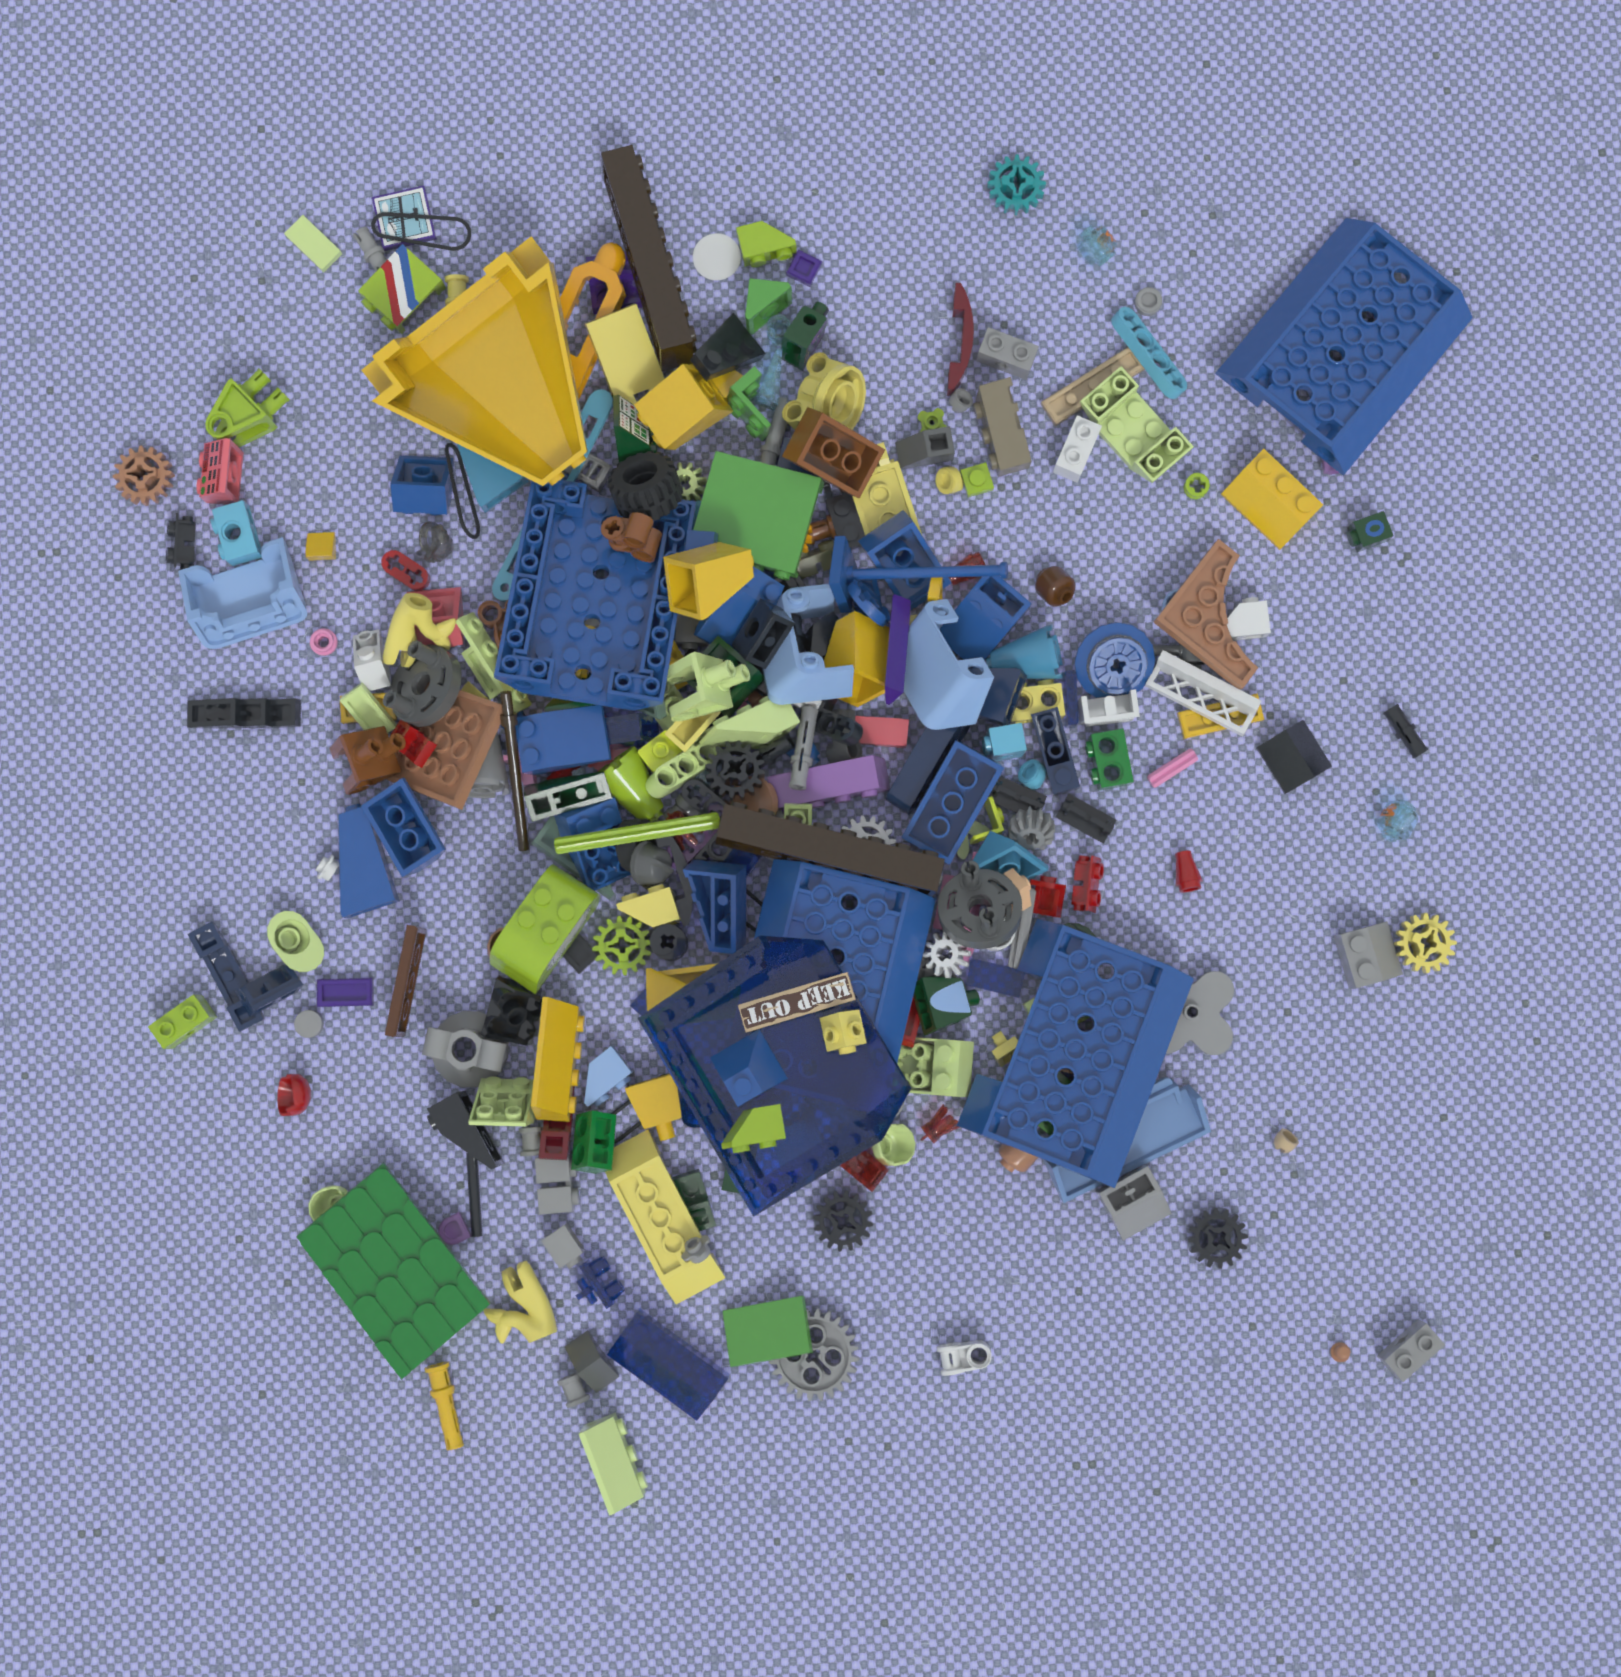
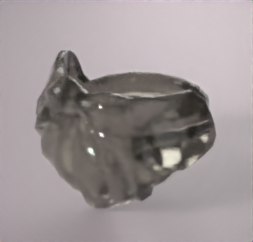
M432 521L425 522L421 526L419 531L421 549L415 553V556L429 563L441 562L443 559H446L453 552L454 546L453 540L447 534L444 526ZM429 529L431 530L432 543L430 547L427 543V533Z

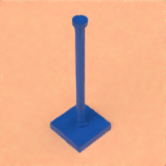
M835 536L829 586L840 612L851 613L853 598L847 590V585L854 579L1000 576L1001 579H1007L1008 563L1001 562L1000 565L857 569V564L846 536Z

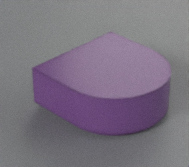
M461 1212L444 1219L439 1225L438 1233L446 1244L455 1245L471 1237Z

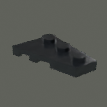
M733 312L695 352L690 361L703 378L708 381L760 361L766 353Z

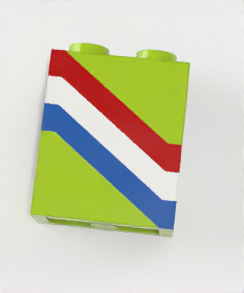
M402 244L358 292L363 298L361 301L362 305L373 314L376 310L382 316L381 322L389 330L397 329L403 334L406 330L402 323L433 291L439 296L446 287L439 276Z

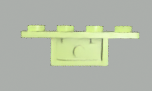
M473 612L459 617L456 620V624L470 644V647L461 654L489 699L497 697L502 691H511L514 712L518 713L530 707L532 704L527 694L494 678L498 648L485 631L480 619Z

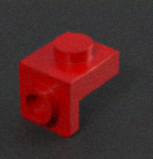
M1040 875V881L1030 879V885L1036 886L1033 913L1061 918L1066 885L1057 884V878Z

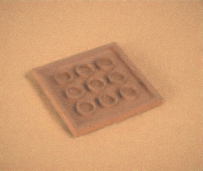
M430 682L427 684L425 691L429 687ZM459 690L454 704L440 720L429 726L416 727L437 744L423 768L414 764L408 757L398 751L395 755L402 772L387 780L395 783L405 777L413 791L462 810L501 724L502 705Z

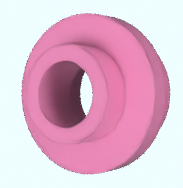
M326 628L316 630L310 638L311 649L321 656L332 654L338 645L336 635ZM323 638H328L329 640L326 647L320 646V641Z

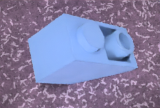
M610 1046L589 1063L584 1099L587 1107L593 1104L596 1107L600 1106L610 1098L607 1094L615 1086L620 1090L631 1081L629 1075L633 1073V1070L614 1046Z

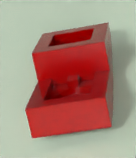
M400 720L391 735H395V733L401 734L405 739V747L399 750V752L403 753L414 764L423 768L437 744L413 725Z

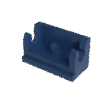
M283 964L260 978L237 988L235 993L249 1017H252L297 993L303 986V983L299 980L293 969Z

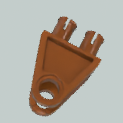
M385 726L342 734L329 748L333 759H337L340 755L345 754L352 774L343 783L346 795L362 792L402 772L395 755L396 752L404 749L406 744L401 734L395 733V735L392 734L389 737Z

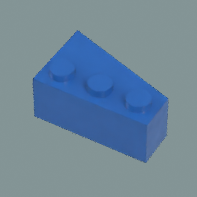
M693 860L683 869L685 878L688 877L693 892L691 896L693 902H696L698 907L699 921L710 952L737 954L746 944V865Z

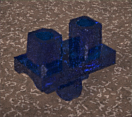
M604 1256L596 1258L591 1262L588 1259L579 1266L590 1286H588L583 1277L576 1281L582 1290L575 1295L578 1300L585 1296L590 1305L598 1301L592 1292L594 1290L604 1307L608 1309L616 1302L615 1299L625 1291L618 1278L607 1285L600 1278L602 1274L611 1269Z

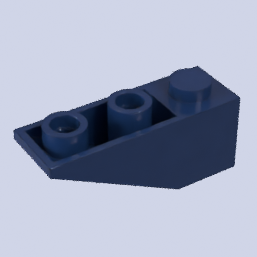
M1058 707L1031 714L1052 795L1056 796L1079 789V780Z

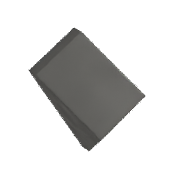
M588 1330L565 1346L577 1374L596 1393L619 1377V1374Z

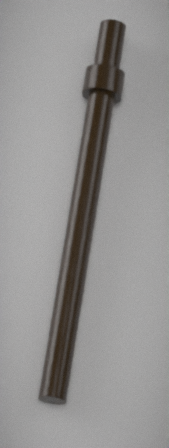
M502 691L500 696L503 714L500 715L501 726L505 730L518 850L527 851L529 850L515 728L518 724L517 713L513 710L511 691Z

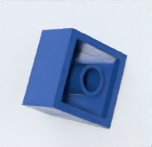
M400 455L390 483L393 512H402L404 514L425 513L434 516L447 515L452 500V484L446 457ZM450 458L452 469H454V458Z

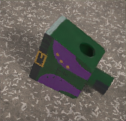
M817 301L812 308L802 306L783 335L780 359L801 371L805 369L808 359L813 355L824 336L827 323L826 315L829 312V308L825 304Z

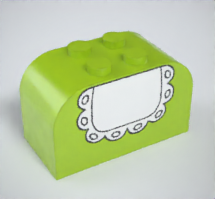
M550 865L498 936L490 952V965L532 993L537 994L598 907L600 894L556 865Z

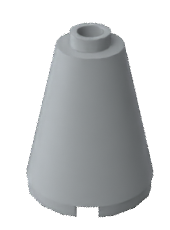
M498 731L468 797L495 798V792L502 791V796L509 793V782Z

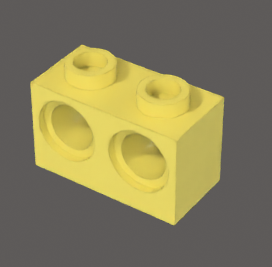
M1053 679L1038 681L1037 686L1027 687V683H1025L1020 697H1024L1027 700L1028 707L1023 710L1016 708L1010 725L1033 723L1031 714L1058 707L1060 717L1063 719L1065 708L1061 683H1054ZM1045 693L1053 695L1055 704L1053 706H1045L1041 702V695Z

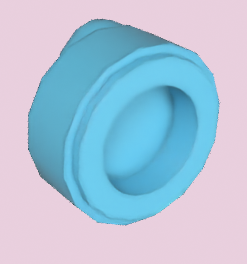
M1036 759L1026 761L1018 772L1019 781L1031 790L1040 788L1046 778L1044 765Z

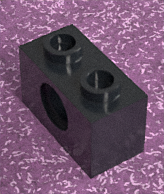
M760 598L734 639L732 646L745 661L766 669L795 622L781 607Z

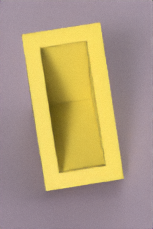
M718 711L685 721H675L666 731L665 735L681 750L686 752L721 712Z

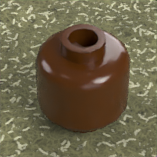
M1059 566L1043 569L1037 575L1035 582L1037 594L1053 607L1068 603L1076 589L1074 579Z

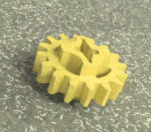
M1422 913L1420 920L1417 915L1410 916L1411 923L1407 921L1401 923L1404 931L1399 930L1395 933L1401 937L1400 941L1394 942L1395 946L1401 947V950L1396 955L1405 957L1402 963L1404 966L1412 963V971L1414 972L1418 971L1421 967L1423 973H1429L1431 967L1434 971H1440L1439 963L1448 965L1450 962L1446 957L1455 955V952L1450 949V946L1457 944V941L1450 940V936L1455 931H1447L1445 929L1449 923L1448 921L1438 923L1439 915H1433L1430 920L1428 913ZM1425 925L1420 933L1412 932L1417 926ZM1438 932H1439V934H1440V936H1441V938H1442V942H1440V939H1439V937H1438V935H1437ZM1427 938L1426 942L1430 944V947L1424 948L1421 939ZM1408 944L1411 945L1413 954L1410 952ZM1430 954H1438L1434 960L1425 962Z

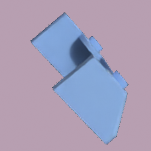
M829 584L795 587L781 594L777 606L781 607L791 619V614H799L802 619L824 617L834 611L835 598ZM794 626L767 668H762L767 696L771 702L778 705L852 697L853 665L825 668L823 658L819 654L814 652L799 653Z

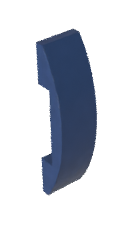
M212 921L188 933L187 935L199 958H203L228 1007L226 1009L238 1031L241 1032L264 1020L262 1011L249 1017L236 995L235 990L248 984L249 981L216 924Z

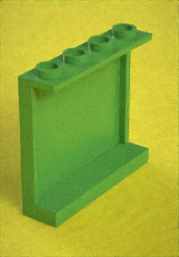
M716 451L693 530L718 533V542L751 549L754 567L762 572L764 570L774 572V577L783 580H789L790 577L798 578V565L818 494H822L824 482L820 477Z

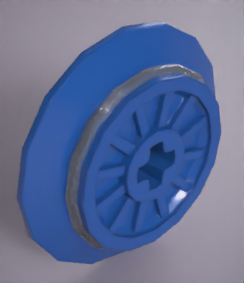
M1114 622L1101 625L1086 635L1077 649L1074 662L1076 677L1084 690L1095 698L1126 695L1130 693V690L1135 689L1137 693L1143 689L1153 672L1155 655L1153 645L1146 634L1132 624ZM1118 659L1120 661L1118 663L1119 667L1115 669L1113 667V660Z

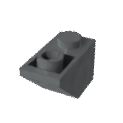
M950 426L921 431L895 442L901 470L949 462L954 459L955 450Z

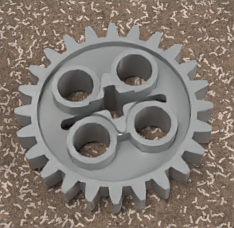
M806 1308L809 1329L818 1327L823 1332V1339L821 1341L811 1340L812 1350L818 1349L820 1351L818 1358L830 1369L831 1374H826L816 1358L810 1360L808 1358L809 1354H804L801 1358L795 1360L790 1357L771 1360L769 1364H777L778 1368L772 1374L782 1375L778 1384L782 1385L787 1382L789 1384L787 1393H790L795 1388L798 1399L804 1392L807 1393L808 1401L812 1400L814 1394H817L819 1400L823 1401L824 1392H827L833 1398L835 1387L841 1392L844 1390L842 1380L851 1383L852 1379L847 1373H856L857 1368L851 1365V1362H857L860 1359L859 1356L852 1354L853 1351L859 1349V1345L851 1344L850 1342L856 1337V1334L847 1335L846 1331L850 1325L846 1324L842 1327L839 1325L841 1316H838L833 1321L830 1310L825 1316H821L820 1308L816 1309L814 1315H811L809 1309ZM830 1349L839 1351L841 1361L835 1364L830 1363L826 1357L827 1351ZM809 1367L816 1368L820 1374L819 1380L809 1381L805 1376V1370Z

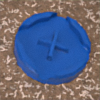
M854 579L847 585V590L851 597L874 622L882 627L890 622L891 614L885 606L882 608L877 603L879 601L878 596L866 584Z

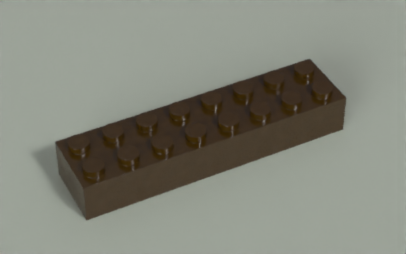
M633 145L601 152L604 184L661 371L678 368L682 364L690 365L692 364L690 359L693 353L697 351L695 345L697 338L693 325L689 326L687 318L689 317L686 301H681V285L678 276L673 274L672 268L674 263L670 251L666 252L664 244L666 243V237L663 227L658 225L657 219H659L656 204L655 202L651 203V188L648 178L644 179L642 170H644L641 155H635Z
M731 802V805H724L715 845L771 859L800 861L908 887L931 897L938 891L945 859L939 858V853L930 850H923L922 853L911 851V846L902 843H895V846L884 844V839L874 836H868V839L856 837V832L841 829L840 833L829 830L830 826L823 823L813 822V826L803 824L802 819L795 816L786 815L785 819L775 817V812L761 808L758 809V812L748 810L747 805L739 802Z

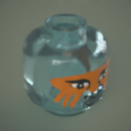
M1090 225L1079 234L1082 240L1078 242L1077 249L1089 265L1097 264L1100 267L1116 254L1117 242L1105 226L1101 225L1094 228Z
M1404 800L1387 803L1377 821L1382 837L1390 842L1407 840L1419 820L1416 808Z

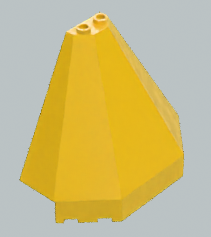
M531 236L512 252H503L484 267L483 270L486 275L407 337L393 339L372 356L374 360L361 371L380 394L372 402L542 486L547 482L553 486L565 476L562 473L564 469L570 465L575 469L587 459L584 454L588 450L554 262L548 259Z

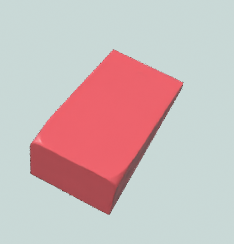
M855 716V721L862 725L863 734L859 740L861 744L906 748L909 719Z

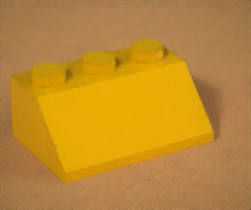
M1265 449L1221 493L1237 511L1279 550L1323 506L1308 489Z

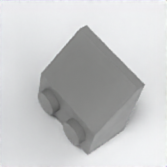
M1387 921L1333 936L1349 989L1360 988L1403 975Z

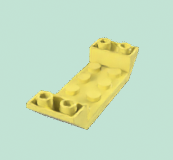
M649 1129L614 1147L612 1170L605 1173L661 1283L677 1305L726 1277L714 1254L711 1252L704 1261L697 1264L692 1263L690 1260L684 1261L681 1258V1255L685 1252L686 1241L693 1237L701 1238L702 1235L660 1156L661 1152Z

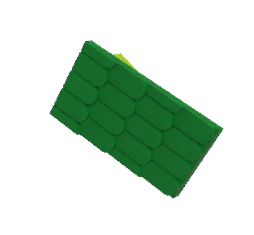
M384 1162L296 1236L302 1247L322 1271L324 1277L351 1310L355 1319L375 1343L374 1345L401 1380L490 1305L488 1298Z

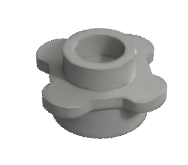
M704 1235L701 1238L693 1237L687 1240L685 1252L681 1255V1258L684 1261L690 1260L695 1264L704 1261L710 1254V1248L707 1245L710 1242V1238Z

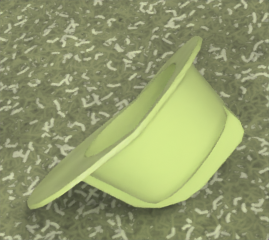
M283 911L277 913L270 920L267 927V937L270 945L290 969L298 972H309L316 969L322 963L324 946L320 938L300 914L294 911Z

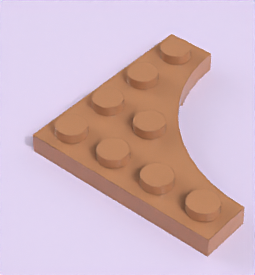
M1218 539L1160 612L1154 623L1232 686L1241 690L1258 667L1244 654L1237 642L1233 641L1227 627L1228 619L1224 603V590L1230 572L1240 555Z

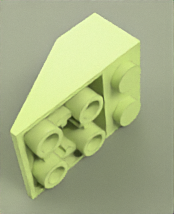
M768 696L759 701L760 704L753 708L749 704L736 711L737 715L730 719L725 715L714 721V726L704 731L706 735L699 743L701 746L726 747V742L729 741L731 747L736 745L737 740H739L742 748H745L749 743L751 744V749H759L763 744L769 745L785 733L788 734L800 723V720L791 704L778 705L771 702Z
M916 1037L913 1048L901 1045L891 1087L892 1091L968 1097L971 1090L974 1042Z
M495 1076L481 1078L470 1114L469 1125L526 1127L533 1124L535 1121V1115L531 1109L533 1080L524 1077L515 1079H500Z

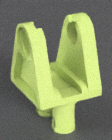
M699 652L690 653L669 665L667 682L670 681V685L693 679L697 681L696 693L669 707L671 720L685 721L732 708L733 703L729 689L732 686L750 680V673L746 665L740 664L735 667L731 660L723 662L722 659Z

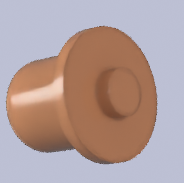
M754 690L748 696V701L753 708L760 704L759 701L766 696H762L757 690Z
M1342 1342L1335 1343L1330 1350L1331 1357L1337 1362H1345L1351 1353L1350 1348Z

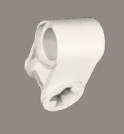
M982 1340L947 1343L936 1347L941 1355L943 1369L940 1372L942 1376L983 1369L991 1361V1349ZM975 1348H983L987 1355L984 1360L975 1361L971 1357V1352ZM950 1353L952 1354L953 1364L950 1363Z

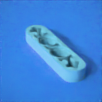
M1121 307L1111 319L1114 329L1162 393L1170 399H1177L1187 389L1185 378L1138 315L1129 307ZM1138 339H1140V340L1144 343L1145 346H1143V345L1138 341ZM1154 360L1160 364L1161 368L1155 364Z

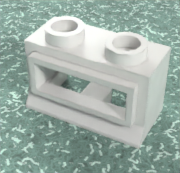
M1136 689L1130 690V693L1126 695L1087 699V696H1081L1078 700L1080 723L1090 727L1133 721L1135 717H1140Z

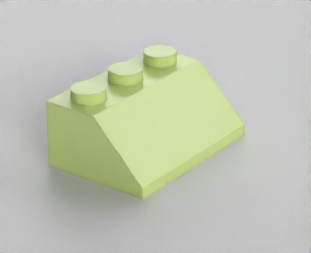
M616 1412L585 1424L579 1432V1437L609 1515L615 1514L643 1498L646 1492L645 1488L648 1487L643 1471L638 1472L635 1461H638L634 1446L632 1444L628 1446L624 1436L628 1434L623 1418L618 1419Z

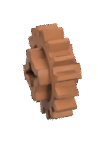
M142 445L139 446L138 452L129 448L128 457L120 455L123 463L114 465L119 470V473L114 474L113 478L116 481H120L115 485V488L123 491L121 496L126 500L131 498V502L135 505L141 500L143 505L148 506L150 499L156 504L159 503L158 496L160 494L164 497L168 496L165 488H173V484L168 481L169 478L175 477V474L168 470L173 466L172 463L168 460L164 461L166 456L162 452L157 454V450L153 447H150L148 452ZM150 460L155 461L158 464L159 469H157L156 467H152ZM128 483L136 485L138 492L133 491Z

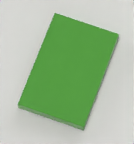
M804 1296L723 1310L730 1367L813 1353Z

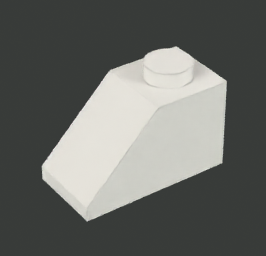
M1258 597L1242 599V603H1239L1227 617V627L1233 641L1266 638L1271 633L1267 600L1259 601Z

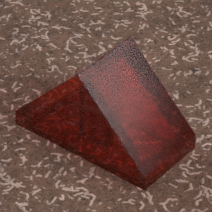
M858 1144L848 1150L837 1163L871 1192L874 1191L889 1171L886 1165H883Z

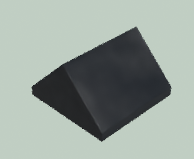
M1304 720L1256 747L1284 795L1332 767Z

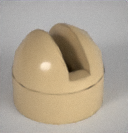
M1282 1128L1276 1134L1273 1144L1277 1150L1281 1148V1153H1289L1295 1149L1299 1141L1292 1132Z

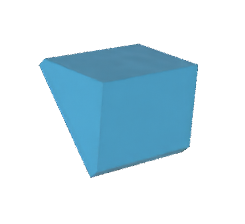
M992 831L989 832L972 860L979 865V869L994 870L1003 875L1006 871L1013 868L1020 876L1024 875L1028 881L1049 870L1047 864L1017 842Z

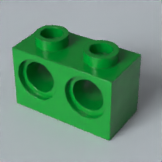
M1124 728L1091 734L1088 737L1089 741L1085 742L1087 758H1092L1094 768L1090 769L1092 784L1097 785L1098 791L1129 786L1134 783ZM1101 740H1107L1112 744L1111 753L1105 754L1100 751L1099 742ZM1106 767H1113L1117 771L1118 776L1116 780L1106 779L1104 776V769Z
M593 1110L576 1114L571 1170L593 1174L612 1170L617 1115Z

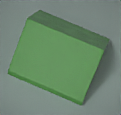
M749 278L745 319L746 328L751 335L792 304V286L788 282Z

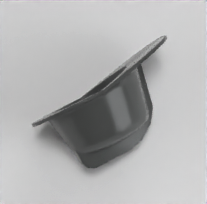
M640 842L635 847L630 861V872L633 880L646 890L665 882L674 871L670 854L652 842Z

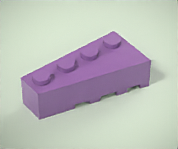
M875 755L809 768L806 790H794L789 787L791 772L767 777L768 783H771L775 788L778 797V810H782V814H784V803L812 804V809L824 807L826 802L835 801V804L851 801L853 797L869 798L890 790L886 761L884 758Z

